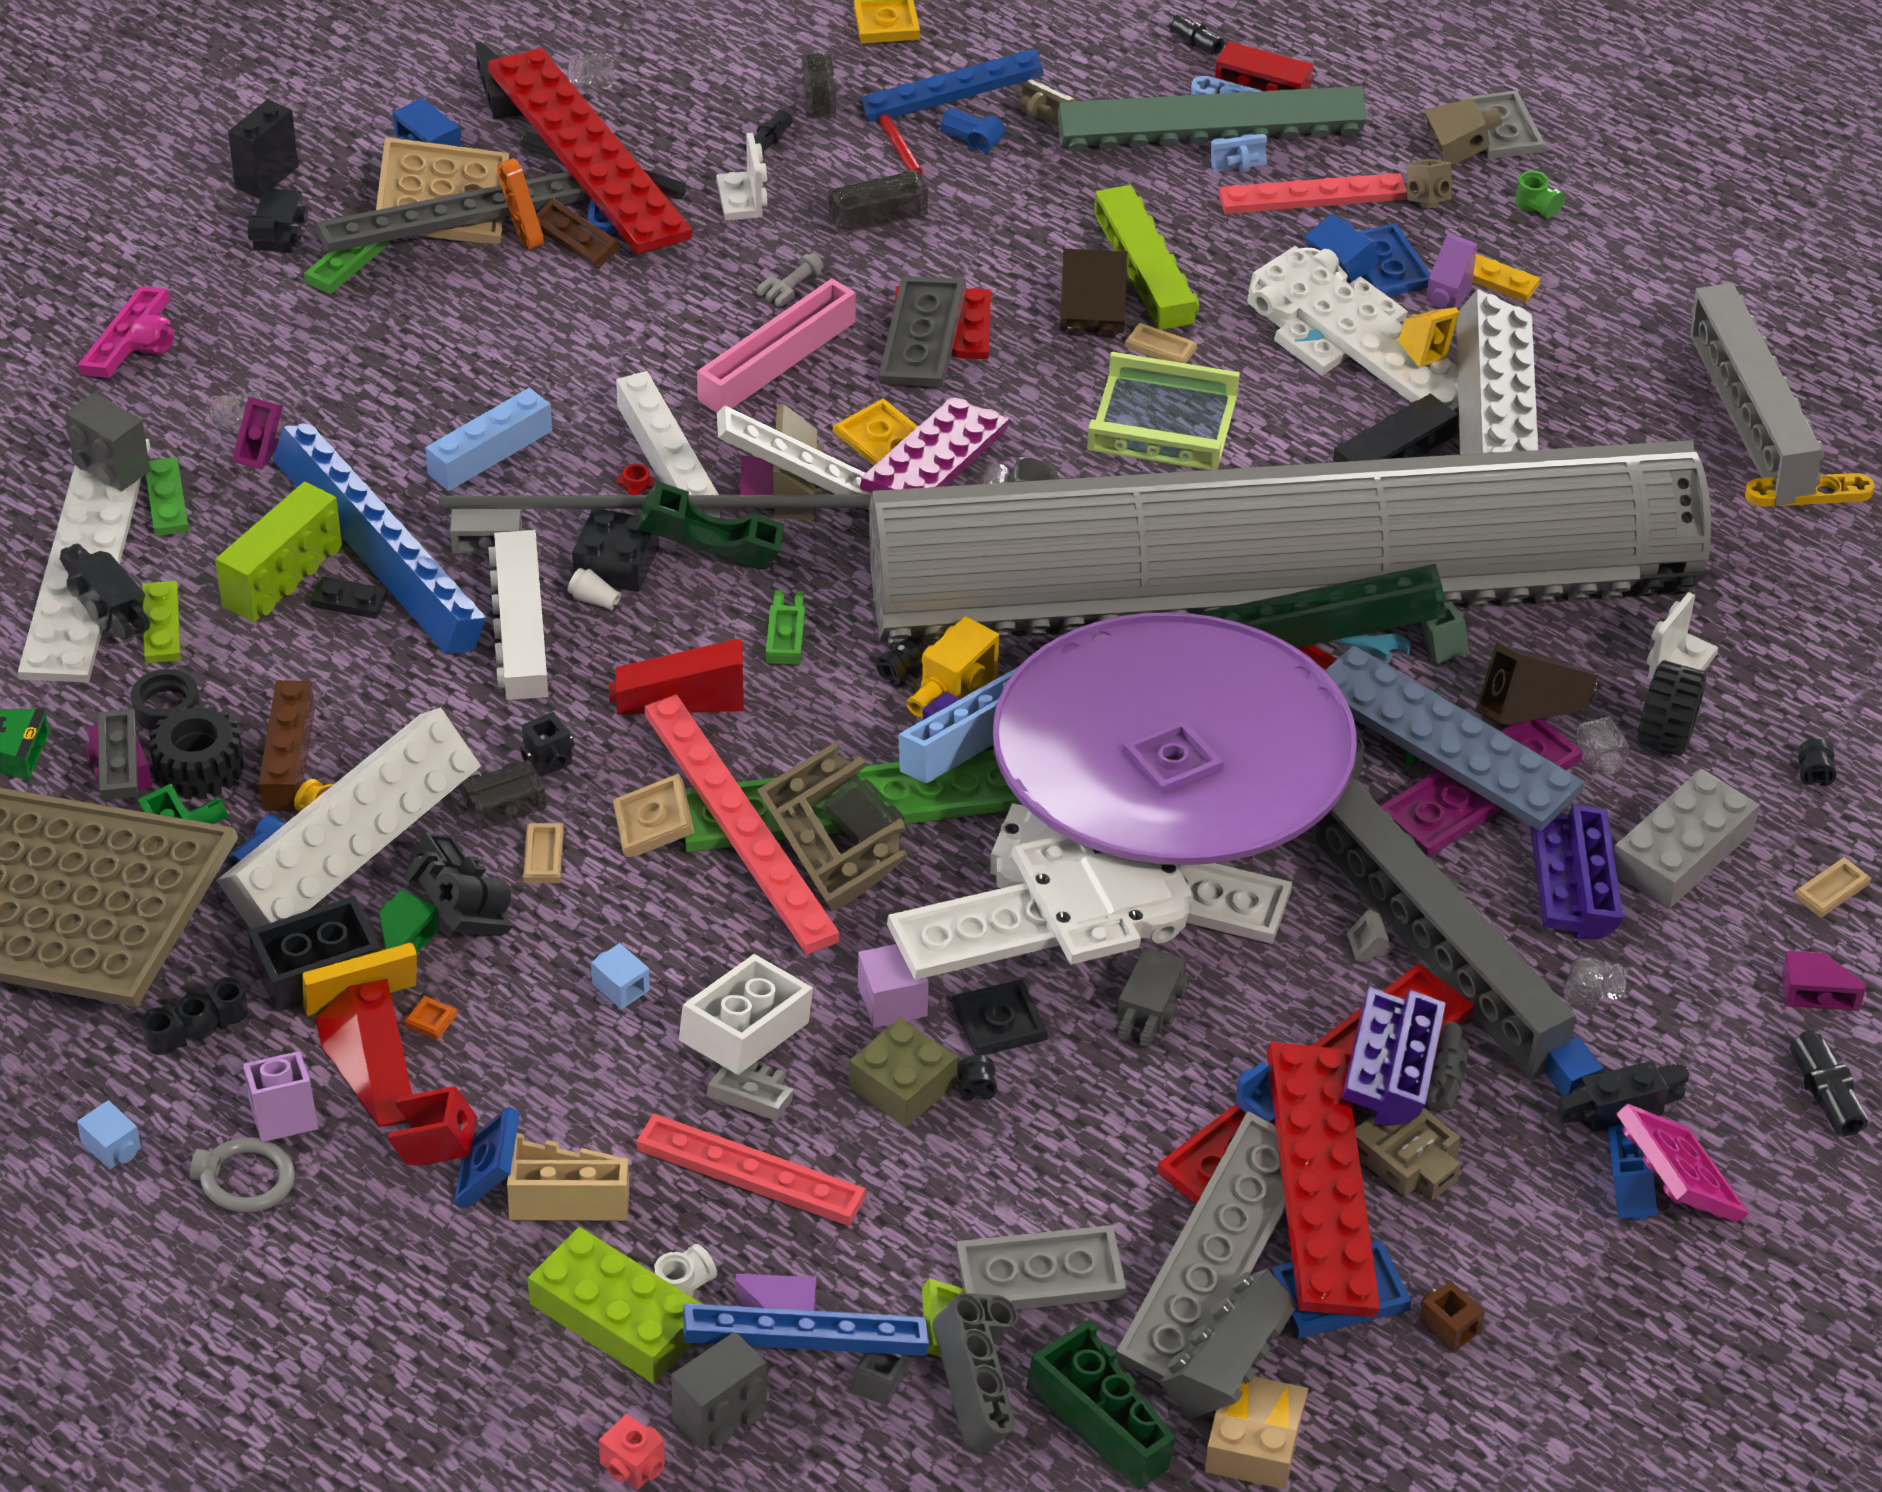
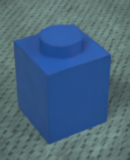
M1576 1037L1549 1051L1545 1074L1560 1094L1566 1096L1572 1094L1574 1090L1581 1088L1583 1077L1603 1073L1604 1068L1581 1038Z

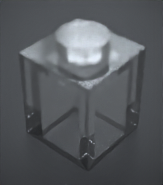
M1611 716L1578 725L1575 746L1583 751L1582 759L1592 775L1604 772L1606 774H1614L1625 767L1629 744Z

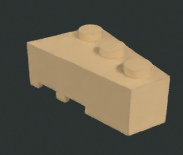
M517 1133L511 1173L508 1176L507 1182L509 1220L628 1221V1159L581 1148L580 1153L559 1149L558 1142L547 1140L545 1145L525 1141L524 1134Z

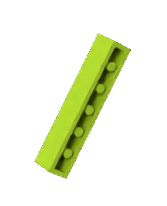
M1131 185L1096 191L1094 214L1114 251H1128L1127 274L1157 329L1163 330L1195 323V313L1199 311L1198 297L1189 289L1185 274L1180 273L1174 254H1170L1167 250L1165 239L1162 234H1158L1153 217L1145 211L1141 196L1136 195Z

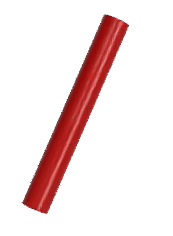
M888 114L882 115L879 118V123L911 176L923 174L922 168Z

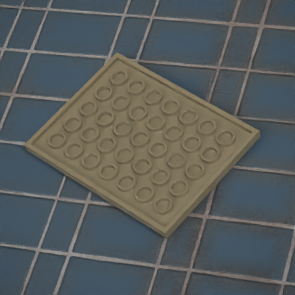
M0 788V982L138 1007L237 841L238 835L235 828Z

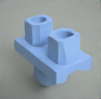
M1246 134L1236 138L1213 139L1211 141V167L1213 171L1239 169L1243 173L1248 172L1250 167L1267 165V136L1265 134Z

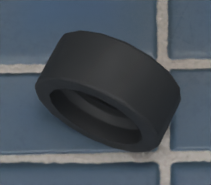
M160 669L143 675L133 685L130 693L136 721L141 727L150 731L156 729L155 724L159 720L166 719V714L179 712V708L187 707V709L194 708V705H200L196 681L189 674L176 669ZM161 692H178L186 696V699L181 704L173 708L154 709L145 705V702L151 696Z

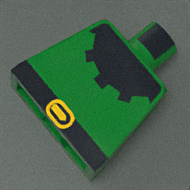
M0 709L1 774L30 780L50 732L46 710Z

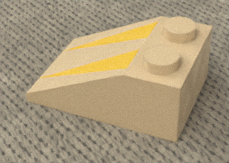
M1254 1376L1249 1383L1245 1384L1243 1382L1238 1387L1243 1394L1237 1403L1216 1411L1207 1448L1205 1472L1286 1490L1309 1388Z

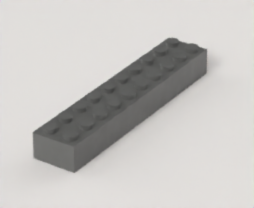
M1351 776L1348 786L1339 801L1326 816L1312 827L1310 840L1373 909L1380 913L1384 921L1428 969L1475 1005L1472 1017L1527 1077L1532 1080L1544 1074L1549 1051L1572 1039L1576 1019L1572 1007L1556 995L1547 980L1540 977L1528 965L1525 957L1510 946L1501 931L1494 928L1482 916L1479 908L1465 898L1458 886L1438 869L1435 861L1431 857H1427L1420 850L1409 834L1404 833L1394 822L1391 814L1383 810L1374 801L1370 792L1366 788L1361 787Z

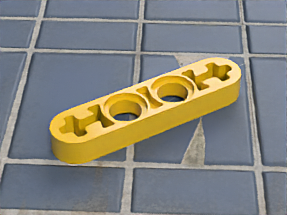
M1859 473L1820 475V484L1816 485L1814 495L1795 497V503L1778 506L1867 501L1873 494L1874 482L1867 475ZM1777 477L1757 478L1749 481L1745 491L1747 501L1761 507L1776 506L1775 490H1769V488L1775 487L1772 482H1777ZM1853 485H1859V487L1864 490H1858L1857 486ZM1822 486L1829 487L1834 493L1825 494L1818 491L1817 488ZM1755 490H1761V492L1766 495H1760V493Z

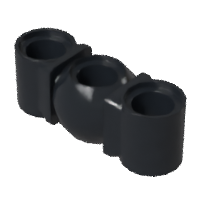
M223 977L215 981L212 986L203 987L204 995L199 993L187 994L179 999L174 1007L167 1003L164 1007H156L147 1011L141 1020L147 1050L155 1055L169 1054L176 1048L187 1046L186 1039L193 1041L206 1039L215 1032L218 1025L223 1030L230 1024L242 1021L248 1014L244 983L235 977Z

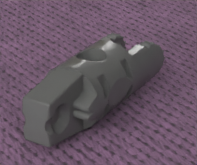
M1451 1021L1444 1025L1439 1036L1426 1098L1430 1111L1451 1110L1462 1085L1470 1045L1466 1039L1464 1040L1461 1037L1463 1031L1456 1022L1453 1023Z

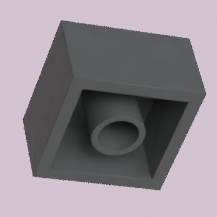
M95 392L65 413L68 428L67 434L72 450L71 458L79 469L86 470L99 478L102 483L109 484L121 492L150 471L143 420Z
M736 1331L671 1374L673 1421L703 1452L714 1444L716 1446L725 1444L732 1437L734 1430L746 1422L748 1424L755 1423L763 1416L767 1408L766 1361Z

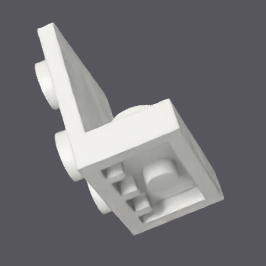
M746 133L747 172L716 174V182L725 221L762 217V207L767 206L766 188H762L763 182H767L766 165L761 163V144H755L753 133Z
M1688 592L1681 602L1675 601L1669 611L1668 618L1664 622L1659 621L1655 626L1651 637L1655 644L1647 658V664L1650 665L1648 678H1653L1654 672L1662 660L1704 671L1717 655V646L1688 634L1695 600L1694 594Z

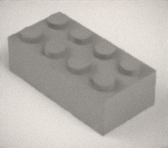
M1700 769L1615 845L1614 858L1617 877L1667 909H1670L1754 832L1760 804L1703 769Z

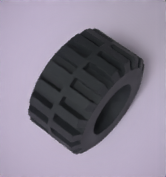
M1666 660L1661 661L1654 672L1642 711L1637 733L1639 745L1681 756L1687 750L1705 690V671Z
M194 705V708L191 709L183 707L179 708V712L166 714L165 720H159L155 724L156 729L151 730L149 746L156 781H159L161 788L171 784L177 795L180 792L183 793L184 799L192 800L194 794H199V799H207V793L213 792L215 796L222 794L221 787L224 786L229 790L234 786L233 778L240 779L242 775L241 769H244L240 731L234 718L229 719V714L225 711L217 712V708L211 706L205 709L202 708V705Z

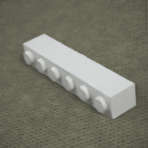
M645 371L616 379L617 406L659 481L689 491V495H719L649 373ZM719 508L699 509L705 514L720 518Z
M535 530L494 533L495 547H488L490 568L497 567V570L490 571L491 591H498V594H492L493 615H500V618L493 619L495 639H502V643H495L496 664H503L504 666L497 668L498 689L505 688L506 700L548 697Z

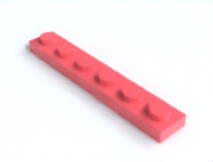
M1386 173L1381 175H1357L1354 177L1219 187V197L1224 213L1229 214L1407 200V188L1401 173Z
M654 1113L636 1141L637 1151L849 1227L866 1198V1188Z

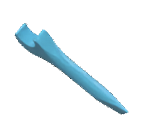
M1290 619L1286 627L1287 630L1344 645H1355L1384 661H1389V651L1392 649L1403 650L1407 655L1410 653L1409 641L1398 634L1360 635Z

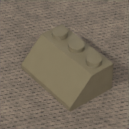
M777 404L776 430L824 453V443H817V429L785 404ZM774 465V495H822V489L816 488L818 485L809 483L805 479ZM774 508V519L814 520L815 509L821 508Z

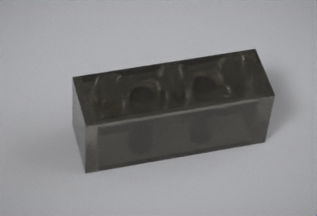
M917 170L829 190V218L839 235L928 215V188Z

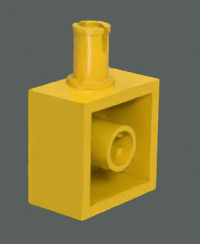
M964 616L955 626H950L944 636L934 645L928 646L922 655L923 678L921 688L907 699L908 703L906 705L909 711L917 717H922V709L947 691L962 699L998 679L999 633L967 616Z

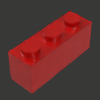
M1228 41L1216 60L1215 78L1261 91L1310 89L1312 83V63Z

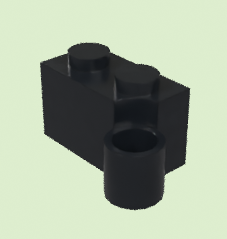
M264 188L256 214L251 215L248 222V238L253 242V250L291 253L294 243H300L301 223H306L308 219V206L303 204L302 191Z

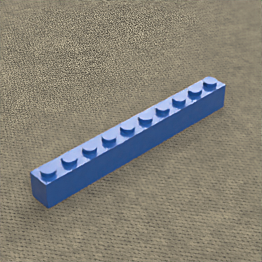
M304 423L295 426H283L273 461L296 487L305 481L337 497L341 537L445 654L464 653L475 649L486 617L475 606L474 602L444 572L421 544L406 530L403 524L386 508L385 504L369 489L368 485L357 476L334 448L319 434L315 427Z

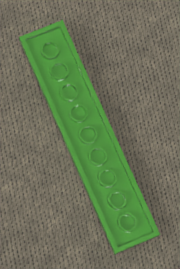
M987 750L978 753L928 783L920 782L900 772V762L867 766L837 791L814 806L812 810L827 834L887 827L900 818L904 824L1003 812L1009 811L1012 803L1017 805L1022 803L1006 783L999 769L994 750ZM775 778L737 782L777 841L787 840L757 790ZM685 789L694 828V834L684 837L686 852L733 847L695 789Z

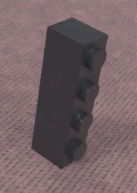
M1430 393L1420 400L1413 401L1409 406L1397 413L1389 415L1376 425L1364 429L1353 438L1341 442L1334 448L1333 462L1419 457L1455 436L1458 413Z

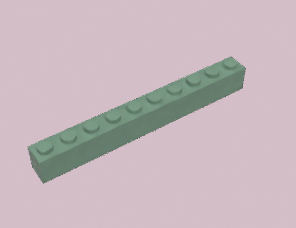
M1363 86L1060 102L1057 113L1061 148L1069 147L1071 151H1082L1087 146H1099V148L1104 150L1117 147V144H1129L1130 147L1141 148L1153 142H1160L1162 146H1172L1177 144L1178 141L1189 140L1191 144H1204L1208 139H1229L1246 134H1265L1267 138L1269 136L1281 135V138L1285 140L1294 139L1299 134H1311L1314 138H1322L1329 133L1341 132L1343 136H1353L1358 134L1359 131H1363L1367 120Z

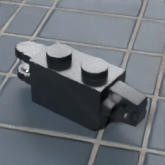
M79 543L61 549L59 560L69 574L66 586L70 594L77 597L87 609L89 616L96 620L105 631L112 629L120 639L125 640L130 638L133 632L129 622L141 633L150 630V620L142 609L145 593L110 553L98 551L90 554Z
M1652 1060L1583 1077L1581 1088L1574 1090L1572 1094L1559 1098L1557 1113L1562 1123L1585 1120L1589 1122L1595 1132L1606 1130L1609 1126L1624 1125L1617 1116V1113L1626 1104L1657 1116H1663L1665 1104L1673 1103L1675 1100L1679 1101V1099L1682 1100V1097H1684L1686 1091L1685 1084L1688 1082L1689 1072L1686 1066L1684 1067L1682 1064L1679 1065L1677 1063L1672 1066L1656 1067Z

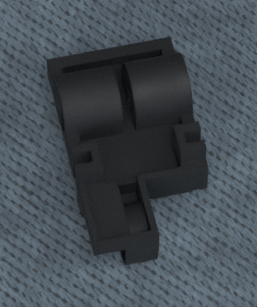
M425 833L411 854L409 867L404 873L408 882L414 880L416 883L422 884L427 892L428 899L436 905L445 918V924L453 932L496 936L508 933L513 924L505 914L511 902V890L507 882L502 879L482 877L486 868L478 865L480 862L479 858L473 856L466 857L451 835Z

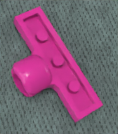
M140 286L78 364L81 375L110 378L132 351L138 350L141 353L154 355L167 353L173 345L174 331L171 326H166L171 321L164 316L158 315L171 300L168 289Z

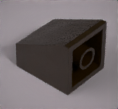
M1063 248L1060 331H1066L1067 334L1072 336H1081L1085 332H1098L1102 337H1115L1118 333L1124 334L1128 251Z
M1496 643L1476 710L1505 725L1587 710L1589 702L1593 700L1597 691L1596 680L1598 676L1571 662Z

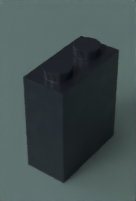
M267 99L228 131L236 189L260 199L264 188H274L299 167L292 109Z

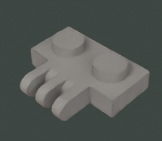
M755 1062L739 1075L722 1066L708 1084L707 1097L720 1101L725 1105L734 1106L755 1113L760 1117L777 1121L792 1102L793 1088L782 1085L786 1077L785 1071L777 1069L771 1077V1066L764 1064L756 1072L758 1062Z

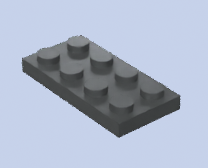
M902 276L878 375L880 384L944 387L966 291L964 278Z

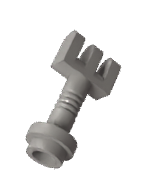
M814 253L803 255L799 259L800 267L782 281L771 275L758 286L757 294L760 296L766 295L765 298L769 302L775 300L774 304L778 308L784 306L795 298L794 290L792 289L809 275L816 278L821 274V270L824 267L822 260Z

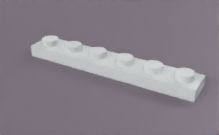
M725 405L717 412L718 438L724 442L745 450L755 457L766 460L782 470L789 471L809 483L831 491L835 495L872 494L860 489L861 477L865 474L864 472Z

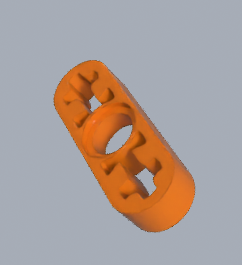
M514 158L498 163V177L518 239L528 250L542 246L544 243L543 233L520 164Z

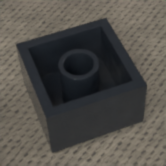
M592 509L572 551L573 575L579 568L584 570L591 569L611 587L640 592L659 549V536L638 529L640 516L606 509Z

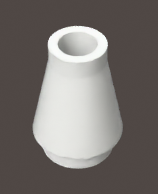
M579 568L572 576L567 589L568 593L573 595L574 600L600 606L610 611L614 608L613 605H617L621 598L620 592L613 589L591 569L584 570Z

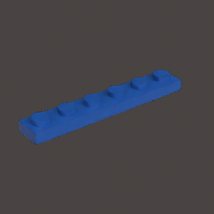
M1035 48L1003 58L992 59L974 66L963 67L945 74L934 75L916 82L905 83L887 90L876 91L861 96V101L867 121L873 122L879 121V118L884 114L894 118L1043 77L1044 72Z
M684 1303L682 1315L684 1343L717 1344L736 1331L750 1346L780 1349L791 1348L859 1352L864 1354L881 1353L899 1354L902 1356H927L929 1346L925 1317Z

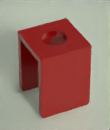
M456 1086L396 1098V1107L412 1128L390 1132L388 1141L406 1165L423 1166L470 1156L477 1115ZM460 1124H463V1129H462V1131L460 1130V1128H459V1126H458V1125H460Z

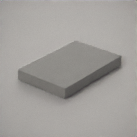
M1518 91L1460 98V101L1474 100L1480 113L1496 107L1500 113L1502 125L1487 130L1490 146L1483 150L1487 160L1546 152V144Z

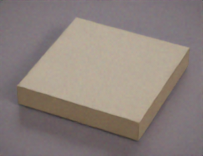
M679 773L613 799L622 850L626 857L641 855L694 834L684 782Z

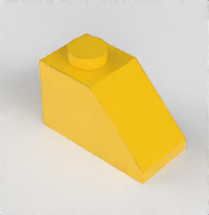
M1455 307L1430 310L1404 319L1398 342L1418 367L1446 359L1459 315L1458 309Z

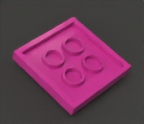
M1626 1104L1617 1113V1116L1625 1126L1623 1129L1625 1136L1633 1144L1641 1148L1645 1154L1643 1157L1644 1163L1652 1172L1660 1175L1665 1183L1663 1189L1670 1199L1677 1204L1683 1202L1691 1205L1699 1212L1701 1210L1710 1212L1718 1219L1723 1217L1737 1222L1749 1214L1739 1197L1688 1127L1630 1104Z

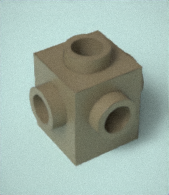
M1424 159L1407 163V200L1420 202V207L1433 208L1438 207L1439 202L1452 199L1451 162Z

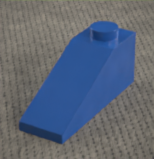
M1624 1125L1609 1126L1608 1133L1618 1219L1627 1218L1639 1221L1649 1216L1658 1215L1653 1172L1643 1161L1645 1154L1639 1146L1633 1144L1623 1132Z

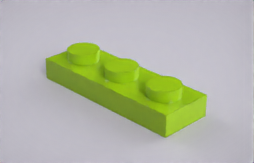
M177 581L142 584V591L145 593L143 610L151 624L150 630L144 632L145 663L181 660Z

